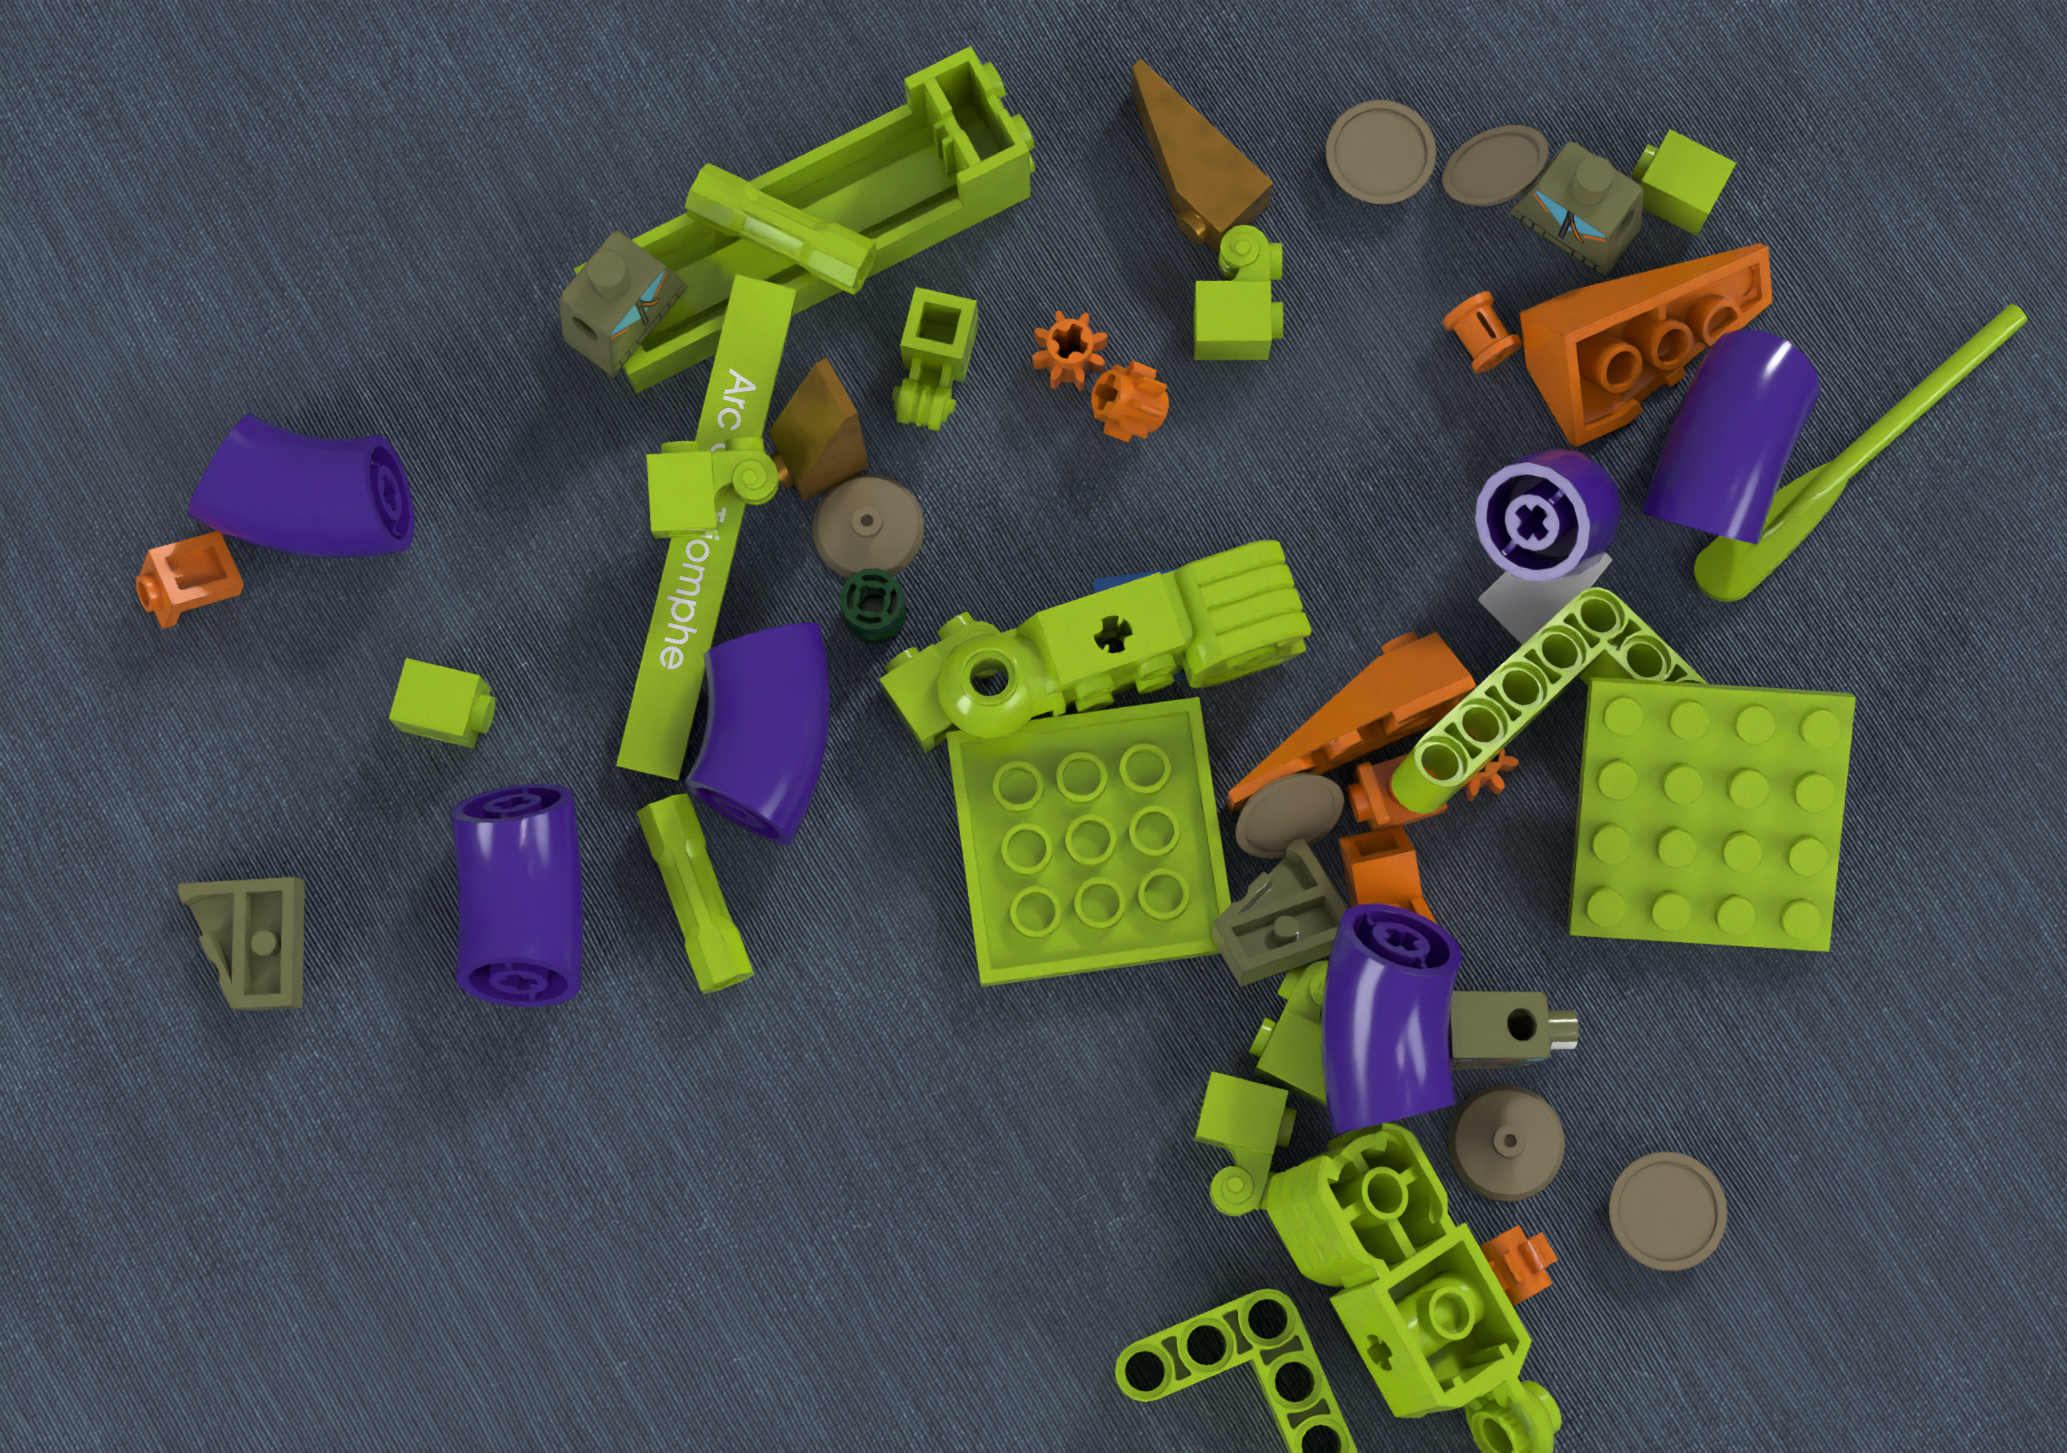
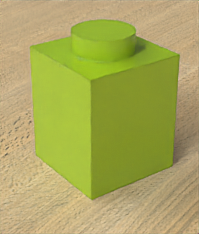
M1669 129L1659 149L1650 144L1646 146L1630 177L1641 182L1640 187L1644 190L1642 209L1697 236L1732 173L1736 162Z
M406 658L389 720L401 732L474 749L478 734H486L491 726L495 711V697L489 696L491 688L480 675Z

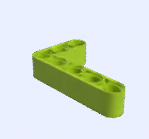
M1587 588L1573 598L1418 741L1393 773L1391 785L1394 795L1401 805L1416 813H1432L1441 808L1578 678L1586 685L1589 683V677L1708 683L1618 596L1603 588ZM1466 731L1472 734L1476 738V740L1468 736ZM1424 768H1427L1431 772H1433L1438 779H1435L1432 776H1430Z
M1267 1288L1254 1291L1134 1342L1125 1348L1116 1360L1114 1369L1116 1384L1123 1394L1132 1400L1142 1402L1158 1400L1250 1361L1288 1453H1303L1301 1446L1303 1436L1307 1430L1317 1425H1324L1332 1430L1337 1440L1336 1453H1358L1298 1310L1290 1297L1279 1290ZM1258 1301H1271L1278 1305L1283 1312L1285 1320L1283 1329L1273 1339L1260 1338L1253 1333L1249 1326V1311ZM1197 1327H1212L1223 1338V1354L1212 1365L1198 1364L1188 1353V1337ZM1136 1353H1152L1162 1363L1164 1371L1162 1380L1151 1391L1136 1390L1126 1379V1363ZM1289 1362L1298 1363L1303 1366L1309 1373L1311 1380L1310 1390L1306 1396L1295 1402L1282 1398L1275 1386L1276 1373L1280 1367Z

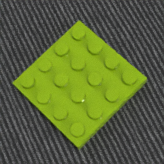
M1589 677L1567 918V931L1569 935L1829 952L1856 697L1847 692Z
M1199 697L1030 720L1026 726L1003 737L986 739L967 734L963 730L946 732L981 987L1221 954L1212 939L1213 923L1231 905Z

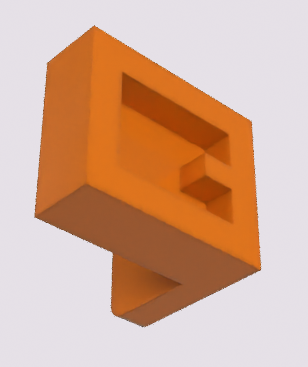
M218 531L148 550L140 574L136 577V589L140 602L147 612L154 611L162 629L175 626L181 612L238 596L244 587L243 580L222 533Z
M1407 755L1372 766L1370 762L1357 765L1352 775L1354 784L1346 786L1348 799L1358 822L1367 820L1371 831L1399 825L1404 826L1444 813L1448 808L1445 803L1441 808L1432 813L1420 814L1410 811L1400 804L1394 795L1391 783L1393 773ZM1424 768L1430 776L1437 779L1433 772H1431L1427 768Z

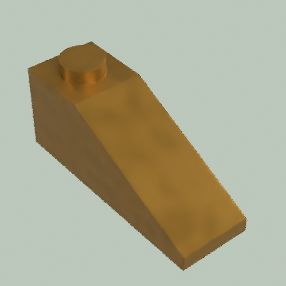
M1140 59L1132 66L1131 93L1174 213L1177 215L1176 222L1182 232L1194 243L1202 245L1206 242L1219 254L1221 240L1228 230L1234 226L1249 225L1270 205L1273 182Z
M825 358L814 364L769 431L775 452L768 456L776 465L779 483L783 489L794 485L803 502L869 468L858 413L830 362Z

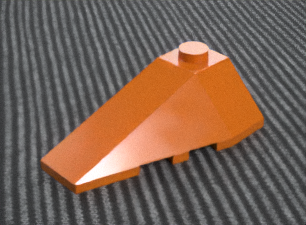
M1758 243L1570 290L1520 312L1526 368L1568 442L1578 447L1629 424L1643 412L1640 403L1663 384L1673 387L1686 376L1683 367L1708 346H1711L1723 334L1742 329L1773 303L1769 248L1764 244Z
M1409 632L1387 642L1381 647L1384 655L1377 657L1229 791L1226 805L1230 814L1242 810L1250 797L1271 781L1296 773L1323 775L1436 725L1477 687L1471 674L1437 632L1420 639L1416 632Z

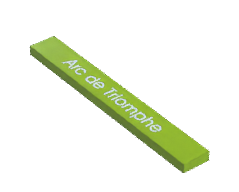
M735 274L695 442H699L700 451H725V440L732 438H763L797 297L796 288ZM735 488L726 490L718 499L719 535L671 538L617 759V767L680 781L706 674L703 654L711 649L747 504L741 501L736 494Z

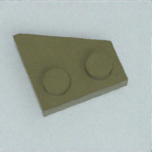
M1301 837L1295 839L1287 847L1286 857L1269 874L1263 871L1248 886L1246 896L1242 900L1232 903L1214 921L1212 939L1239 986L1242 987L1329 956L1339 922L1347 908L1305 839Z
M297 877L179 883L178 895L183 904L190 906L203 935L198 938L208 960L212 961L219 970V984L230 1008L238 1011L303 1008L305 880Z

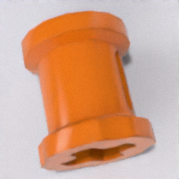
M1484 291L1470 297L1454 308L1442 320L1445 329L1456 332L1474 359L1471 363V368L1475 374L1485 373L1495 368L1517 352L1523 345V341L1518 334L1510 335L1492 308L1494 298L1489 291Z

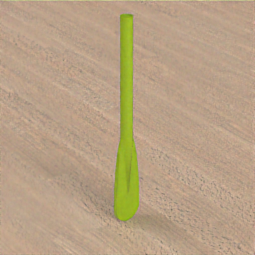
M2009 304L1833 461L1809 471L1776 492L1759 544L1724 536L1717 537L1696 558L1694 577L1699 589L1706 596L1721 602H1733L1747 596L1819 524L1837 501L1849 479L2027 323L2025 313L2018 306Z

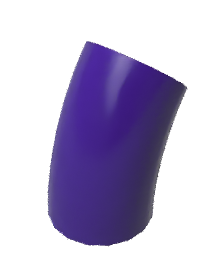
M1740 329L1725 333L1710 346L1699 365L1675 415L1651 478L1641 513L1708 533L1759 544L1768 513L1786 465L1806 422L1815 408L1820 393L1817 372L1805 354L1787 340L1760 330Z
M251 413L241 418L217 450L198 483L187 511L188 517L224 535L258 547L293 555L322 558L372 557L405 551L409 549L414 538L415 518L411 491L401 461L388 440L379 434L358 438L311 436L273 425Z
M1555 448L1527 454L1518 458L1488 478L1477 497L1475 523L1481 544L1494 563L1514 577L1533 582H1542L1580 575L1598 564L1616 538L1621 505L1617 486L1604 467L1581 452Z
M812 622L783 625L746 634L723 642L703 654L709 695L707 723L697 759L685 781L687 789L713 811L752 834L784 846L792 844L809 810L821 775L828 740L830 714L828 662L820 624Z
M524 784L482 792L462 800L453 806L450 813L458 881L459 927L456 979L459 987L471 996L487 1002L513 1007L555 1005L574 998L581 989L583 886L579 832L573 791L565 786L554 784Z
M1380 903L1359 904L1345 910L1339 922L1328 962L1321 1017L1322 1067L1333 1134L1386 1123L1457 1104L1449 1054V1022L1455 981L1463 956L1458 943L1445 929L1428 918L1404 908Z

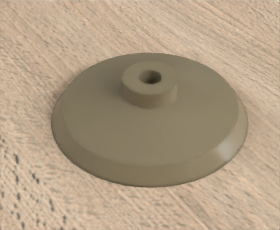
M1371 100L1351 107L1336 120L1327 138L1326 160L1332 177L1345 192L1367 203L1392 204L1413 196L1427 183L1435 167L1436 144L1430 127L1414 110L1394 101Z
M1505 125L1484 131L1466 141L1451 155L1442 174L1443 188L1454 200L1471 206H1491L1506 202L1523 193L1538 179L1548 158V143L1539 131L1523 125Z
M860 474L836 484L822 497L813 518V540L822 560L840 576L849 579L853 574L863 569L873 568L889 572L892 576H895L909 566L918 554L924 537V518L916 498L904 485L883 475Z
M1311 773L1290 774L1271 781L1250 797L1240 813L1236 825V840L1240 848L1256 858L1280 859L1286 857L1287 847L1295 839L1303 837L1309 848L1314 846L1334 828L1341 817L1344 807L1342 790L1331 779Z
M1494 1085L1477 1091L1460 1105L1450 1124L1448 1150L1456 1173L1470 1189L1491 1200L1515 1202L1538 1194L1553 1181L1563 1161L1565 1139L1558 1116L1542 1097L1520 1086Z
M1656 1152L1645 1155L1627 1166L1613 1186L1609 1200V1218L1613 1233L1621 1247L1633 1259L1647 1267L1661 1271H1679L1691 1268L1704 1261L1714 1252L1721 1242L1726 1229L1728 1212L1723 1189L1713 1173L1702 1163L1690 1156L1676 1152Z

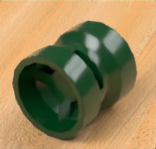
M873 568L863 569L853 574L844 583L840 594L841 609L850 633L858 640L869 644H883L894 639L903 629L906 621V604L898 580L889 572Z

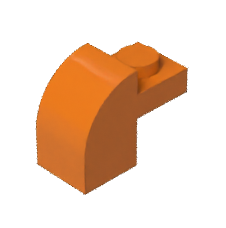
M1402 825L1339 839L1352 907L1359 904L1380 903L1404 908L1424 916L1437 924L1422 896L1416 852Z

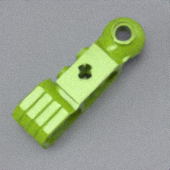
M1277 540L1255 541L1193 561L1164 574L1158 572L1037 612L1017 628L999 634L971 637L955 646L942 663L937 680L939 703L948 719L965 733L986 739L1003 737L1026 726L1032 717L1049 711L1053 717L1066 713L1067 710L1076 708L1078 713L1098 711L1114 703L1112 695L1133 688H1137L1138 694H1148L1161 690L1174 683L1173 675L1180 673L1182 666L1190 687L1206 688L1221 685L1281 665L1306 651L1303 638L1310 636L1312 630L1306 613L1302 612L1303 605L1298 591L1293 588L1294 580L1288 565L1284 564L1286 558L1280 542ZM1109 645H1116V653H1109ZM994 669L1003 673L1008 679L1006 688L994 696H984L976 692L972 687V681L981 671Z
M1393 1122L1356 1129V1131L1346 1133L1342 1137L1339 1136L1329 1140L1327 1151L1306 1159L1298 1167L1295 1166L1285 1172L1272 1176L1267 1198L1268 1215L1301 1274L1312 1281L1326 1286H1344V1289L1329 1299L1395 1417L1421 1418L1428 1413L1448 1411L1463 1406L1474 1441L1482 1453L1553 1452L1555 1444L1554 1434L1561 1427L1559 1408L1552 1396L1541 1385L1530 1380L1520 1382L1518 1379L1532 1340L1466 1222L1458 1225L1453 1224L1448 1215L1447 1192L1411 1131Z

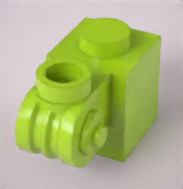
M1234 226L1225 233L1221 240L1218 259L1221 272L1232 281H1196L1193 300L1194 360H1268L1272 340H1282L1283 303L1271 302L1270 281L1282 279V243H1269L1263 232L1253 226Z
M915 287L900 344L903 367L910 370L909 378L903 379L901 387H894L892 395L898 423L908 425L912 422L919 428L927 426L929 430L940 432L942 423H947L949 414H954L956 400L952 399L951 388L953 380L963 383L965 381L979 326L976 300Z
M741 437L725 440V451L712 452L711 450L700 451L699 442L695 441L668 442L661 444L660 454H646L651 532L655 539L719 535L717 503L722 493L728 489L735 488L736 494L741 501L748 505L758 506L770 501L778 490L779 476L777 468L772 459L766 455V451H764L763 438Z
M969 612L961 613L943 625L937 632L941 639L937 644H931L921 652L916 647H912L894 657L884 668L888 674L879 679L883 694L925 754L947 740L946 732L961 730L948 719L939 703L937 680L943 661L955 646L973 636L1001 633L992 624L984 621H974ZM987 669L981 671L975 677L989 678L996 675L999 671Z
M1328 960L1316 961L1311 965L1303 964L1288 970L1277 995L1287 999L1288 1002L1277 1023L1265 1017L1249 1050V1053L1260 1058L1253 1071L1254 1074L1322 1108L1326 1105L1327 1100L1322 1067L1320 1012L1322 1013Z
M1212 1071L1208 1080L1194 1141L1225 1148L1234 1159V1166L1221 1169L1214 1176L1210 1184L1209 1195L1212 1204L1219 1212L1227 1216L1239 1217L1250 1213L1253 1209L1267 1211L1270 1181L1273 1175L1278 1174L1277 1172L1269 1171L1275 1146L1288 1147L1297 1110L1285 1107L1288 1090Z

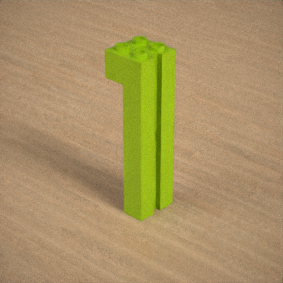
M971 46L905 78L904 85L907 104L749 182L757 190L822 221L838 223L876 241L878 252L873 267L866 279L1031 197L1030 173L1036 171L1029 152L1035 148L1033 137L1020 114L1010 117L1008 111L1004 109L1000 98L1006 96V91L997 70L991 62L981 65ZM687 213L632 239L634 243L676 274L687 284L688 288L624 364L623 369L637 394L715 355L735 274L796 288L797 297L792 316L843 290L812 276L806 268L739 236H728L688 217ZM586 263L574 268V272L576 275L581 271V269L586 265Z

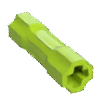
M710 163L706 164L699 171L695 182L689 189L684 206L687 209L688 217L728 236H739L806 268L812 276L853 295L862 288L867 275L873 267L878 252L876 241L838 223L822 221L757 190L751 182Z
M688 794L672 795L660 801L650 803L636 813L650 852L658 863L683 932L685 949L700 990L703 994L720 991L754 976L740 933L732 922L706 850V840Z

